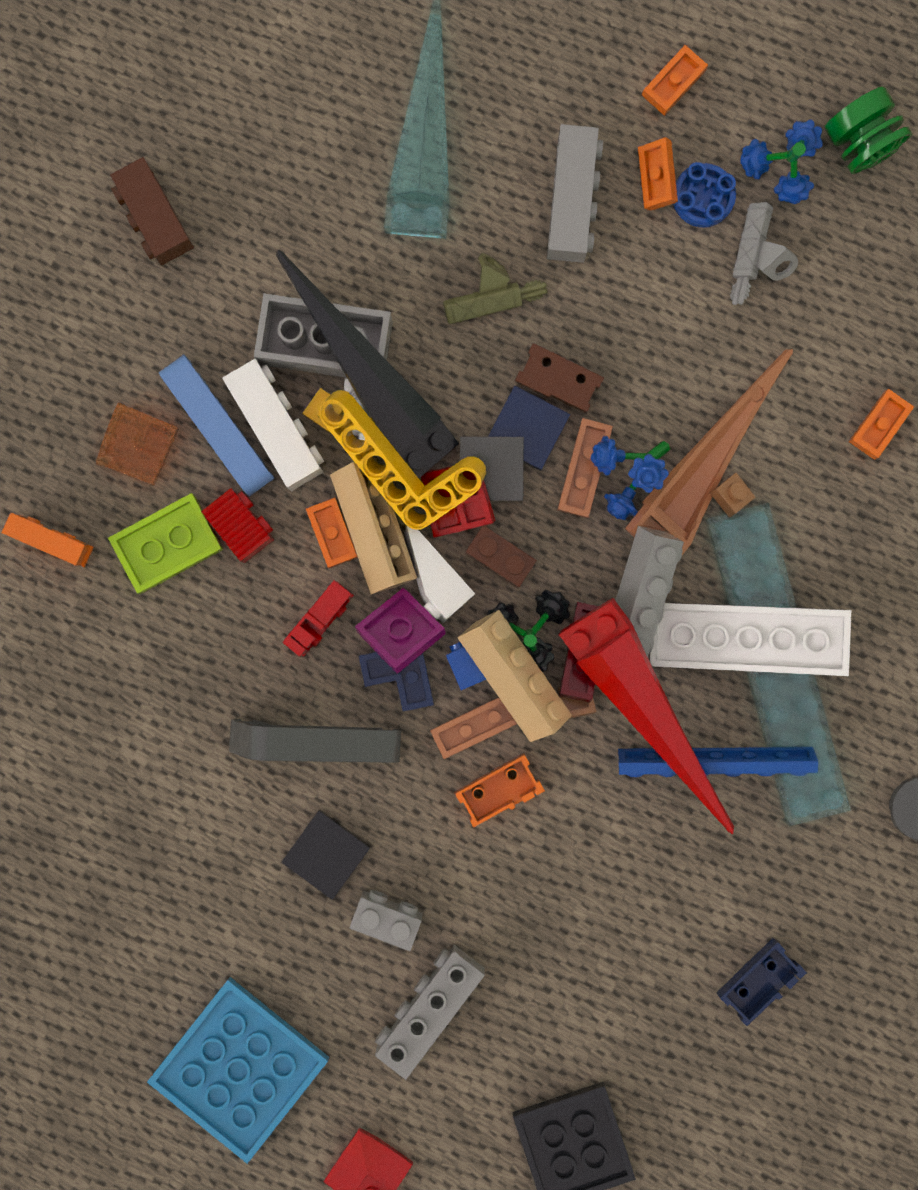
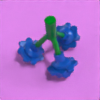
M812 119L806 122H794L792 125L793 129H789L786 132L788 139L787 152L772 153L767 151L765 142L759 143V140L753 139L748 146L743 148L740 159L746 176L760 179L763 173L769 171V164L773 160L787 159L790 162V172L787 176L779 178V183L774 188V192L779 194V201L797 204L801 200H807L809 192L814 188V184L809 181V175H800L798 159L803 156L813 157L816 154V149L823 146L821 139L822 128L820 126L814 127L815 123Z
M603 436L601 442H598L592 448L593 453L590 459L594 466L598 468V471L603 472L605 475H610L611 470H614L616 467V462H624L625 459L634 460L633 468L628 472L629 477L633 478L629 487L626 486L621 494L604 495L608 502L607 511L617 519L626 520L627 517L635 516L638 513L632 501L636 495L635 489L637 487L644 489L647 493L652 492L653 488L662 489L663 481L669 475V471L664 468L665 461L660 459L670 451V446L665 441H661L647 453H625L624 450L616 449L614 439Z

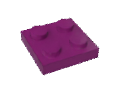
M404 587L355 626L357 633L397 674L446 634L445 628Z

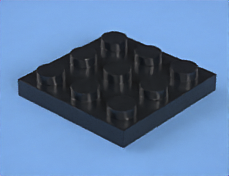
M604 1082L512 1112L537 1190H607L636 1180Z

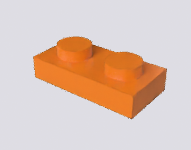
M684 45L645 87L642 96L665 116L704 74L708 64L689 47Z
M665 137L638 147L644 209L651 211L677 203L672 141Z
M890 389L885 390L849 442L872 459H878L914 406Z
M336 498L306 508L328 568L358 558Z

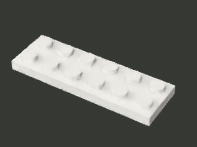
M665 603L662 620L658 624L653 638L654 645L650 652V663L654 667L849 676L851 610Z

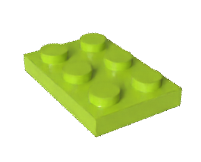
M191 493L108 538L137 594L148 591L224 550L211 524L201 511L203 509L195 494Z

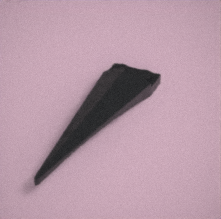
M277 250L276 257L318 325L365 412L416 476L420 478L459 443L440 420V415L282 251Z

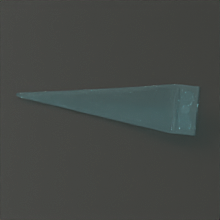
M433 0L387 192L384 233L446 239L449 217V183L441 1Z

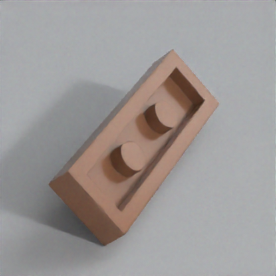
M582 418L557 511L583 518L589 517L601 473L590 459L593 453L592 448L598 442H601L603 436H608L610 439L613 426Z
M497 697L431 729L430 732L443 759H446L516 725L517 722L500 698Z

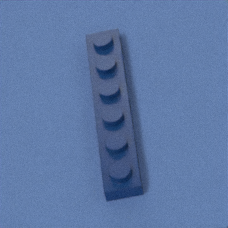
M813 747L692 748L706 776L709 774H725L731 777L740 776L741 774L772 776L775 773L805 776L808 773H818V759ZM653 748L618 749L619 775L641 777L644 774H659L663 777L676 775Z

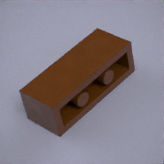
M144 157L110 174L116 185L111 190L121 206L126 203L130 211L126 217L135 233L141 231L145 241L141 242V245L150 260L156 258L162 266L194 249L193 244Z

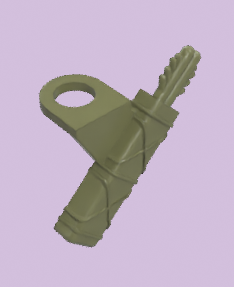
M481 253L478 257L481 264L479 292L445 300L443 306L447 322L449 324H456L457 322L460 323L465 320L523 306L522 300L524 299L532 302V300L536 301V299L540 300V297L542 298L543 294L548 292L547 284L545 282L541 283L540 280L530 281V283L526 282L522 288H519L517 282L507 284L510 277L504 266L493 257Z

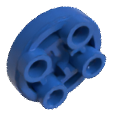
M700 162L691 164L676 181L678 202L673 205L677 214L686 223L696 227L705 228L719 224L729 215L735 204V178L713 164Z

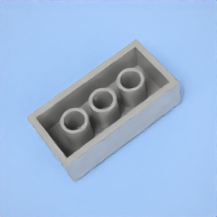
M263 293L254 358L260 365L267 364L270 367L347 378L303 300ZM333 304L387 360L393 324L391 312Z

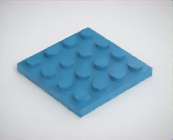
M229 977L147 1083L248 1164L326 1065L329 1056L234 979Z

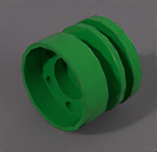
M878 87L862 95L839 111L825 125L824 129L834 146H840L848 142L851 143L841 154L843 161L856 157L848 165L851 175L857 174L864 169L872 168L896 153L899 147L912 136L909 127L898 129L904 122L902 116H896L888 120L885 119L895 108V103L885 87Z

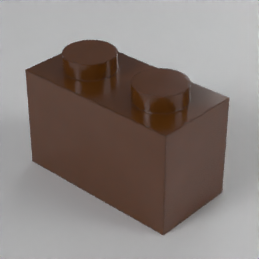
M484 525L465 552L467 556L517 589L521 586L537 561Z

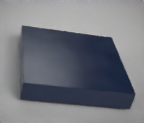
M514 386L488 437H524V463L541 471L570 414Z

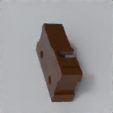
M533 343L528 352L529 359L523 372L519 371L515 383L521 386L525 385V388L535 393L539 392L548 399L553 397L587 414L591 406L588 403L594 390L600 388L604 377ZM548 360L551 365L545 367L542 362ZM583 377L584 383H578L576 378Z

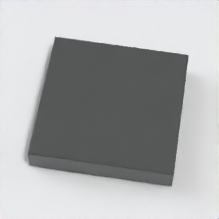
M460 437V461L466 457L474 456L483 461L486 466L484 482L490 501H523L524 437Z

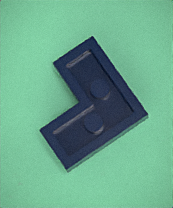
M376 652L359 656L365 687L396 681L403 712L434 705L424 653L398 674Z

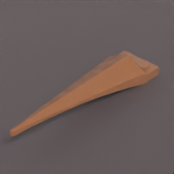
M786 349L673 468L668 477L663 481V488L654 489L642 501V508L625 528L627 532L635 538L638 526L666 531L684 542L682 555L691 545L713 497L710 492L717 488L744 434L791 357L793 349Z

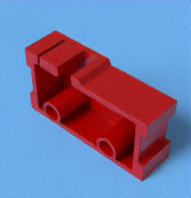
M333 580L282 643L299 657H304L313 646L316 647L323 639L321 637L336 617L340 618L347 610L345 606L354 595L340 583Z

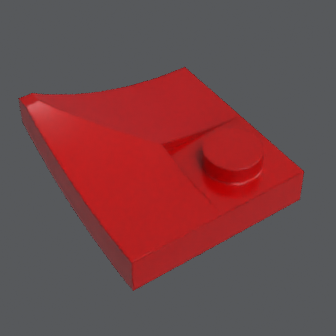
M452 466L427 471L421 476L422 483L425 486ZM470 471L462 472L463 476L468 480L477 479L475 474ZM484 480L480 489L474 495L430 524L434 538L493 524L496 521ZM437 490L441 496L451 497L447 490Z
M359 1128L323 1182L333 1190H397L412 1167L413 1162L380 1138Z

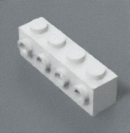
M253 359L222 378L290 491L297 489L324 473L320 467V464L324 462L315 445L309 448L303 437L307 436L308 433L299 418L293 421L287 410L291 409L292 406L283 391L277 394L271 383L275 382L276 379L267 364L261 367L258 361Z

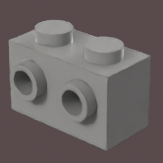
M370 890V893L363 891L349 929L411 951L423 913L419 912L418 907L403 901L398 904L390 901L388 896L375 890Z

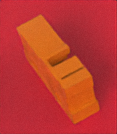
M10 512L1 532L2 534L73 565L86 566L93 551V546L75 539L76 536L69 533H61L54 529L50 530L35 518L30 516L27 518Z
M524 753L455 791L460 804L464 803L471 816L470 822L473 828L508 808L513 810L516 808V804L522 801L525 803L534 798V794L539 795L545 791L539 779L535 780L529 770L528 765L530 763ZM510 770L516 771L514 777L507 775ZM480 789L483 793L480 796H476L474 791Z

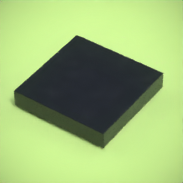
M320 809L281 863L333 900L371 846Z

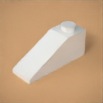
M406 526L404 536L417 576L416 580L420 595L425 603L423 607L436 620L439 619L444 623L467 603L475 593L419 530Z

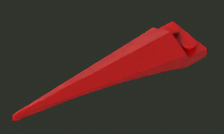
M611 598L562 629L559 636L578 660L576 663L725 829L733 834V823L699 763L659 683L633 624L615 599Z

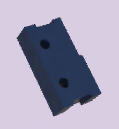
M774 938L716 992L727 1006L731 1005L739 1013L737 1016L746 1026L758 1017L775 999L780 1000L783 997L778 991L784 985L791 989L799 981L794 975L801 979L807 974L795 960L791 961L784 954L786 950Z

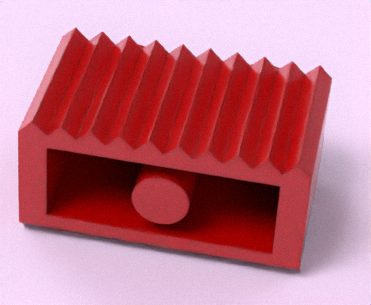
M230 488L201 512L238 560L246 563L274 541L273 537L269 534L274 529L262 515L257 518L250 510L254 504L244 491L237 493L234 489Z

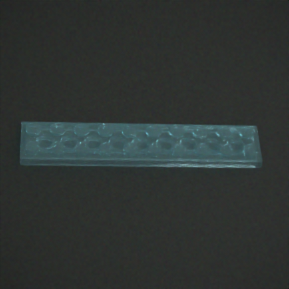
M769 503L742 509L730 518L727 514L706 519L728 605L797 608ZM746 671L766 747H813L818 759V773H808L805 776H794L790 773L774 774L786 824L793 826L851 811L815 674Z

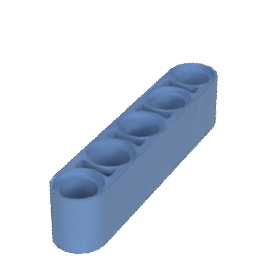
M185 354L158 372L234 479L249 497L274 479L272 473L265 467L262 459L246 441V437L228 416L227 411L212 394L206 382L193 368L192 363Z

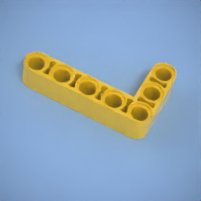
M337 390L320 406L319 416L322 423L409 528L421 530L480 489L486 475V466L479 458L472 456L462 459L424 486L349 392ZM332 404L342 407L344 414H337L333 410ZM352 430H358L363 433L365 440L357 439L353 435ZM373 456H379L384 459L386 465L377 464ZM470 471L475 474L477 479L468 480L463 476L462 472ZM393 481H399L404 484L406 490L396 488ZM445 489L450 493L451 497H443L437 490ZM419 506L423 508L426 514L417 513L413 507Z

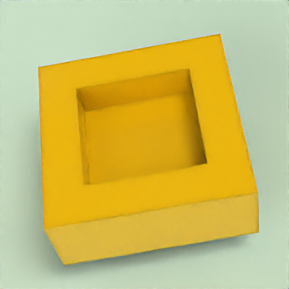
M320 388L302 414L327 432H330L319 416L320 406L330 394ZM332 404L333 410L337 414L342 415L344 412L342 407Z

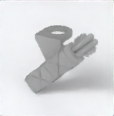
M767 202L751 203L747 209V217L741 234L742 238H740L741 242L734 264L735 267L733 268L732 277L737 279V282L732 286L733 289L730 294L733 305H742L744 299L746 300L749 297L748 292H750L749 288H751L749 280H756L759 270L772 280L778 281L790 276L798 266V258L788 248L765 241L773 213V207ZM790 261L789 266L784 271L775 272L782 262Z

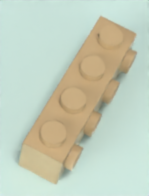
M352 462L330 474L370 594L386 591L417 579L395 511L358 465Z
M500 610L476 621L457 637L530 742L555 734L572 716L563 700L558 696Z

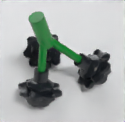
M544 590L542 595L536 596V612L540 615V619L532 629L524 630L516 626L519 617L515 614L512 604L505 605L500 602L494 609L489 610L487 616L500 610L513 631L524 638L523 645L540 670L545 672L549 663L555 658L551 652L553 647L550 643H544L541 638L536 637V634L545 622L552 621L561 624L564 619L570 617L568 610L570 602L565 599L561 592L552 593Z

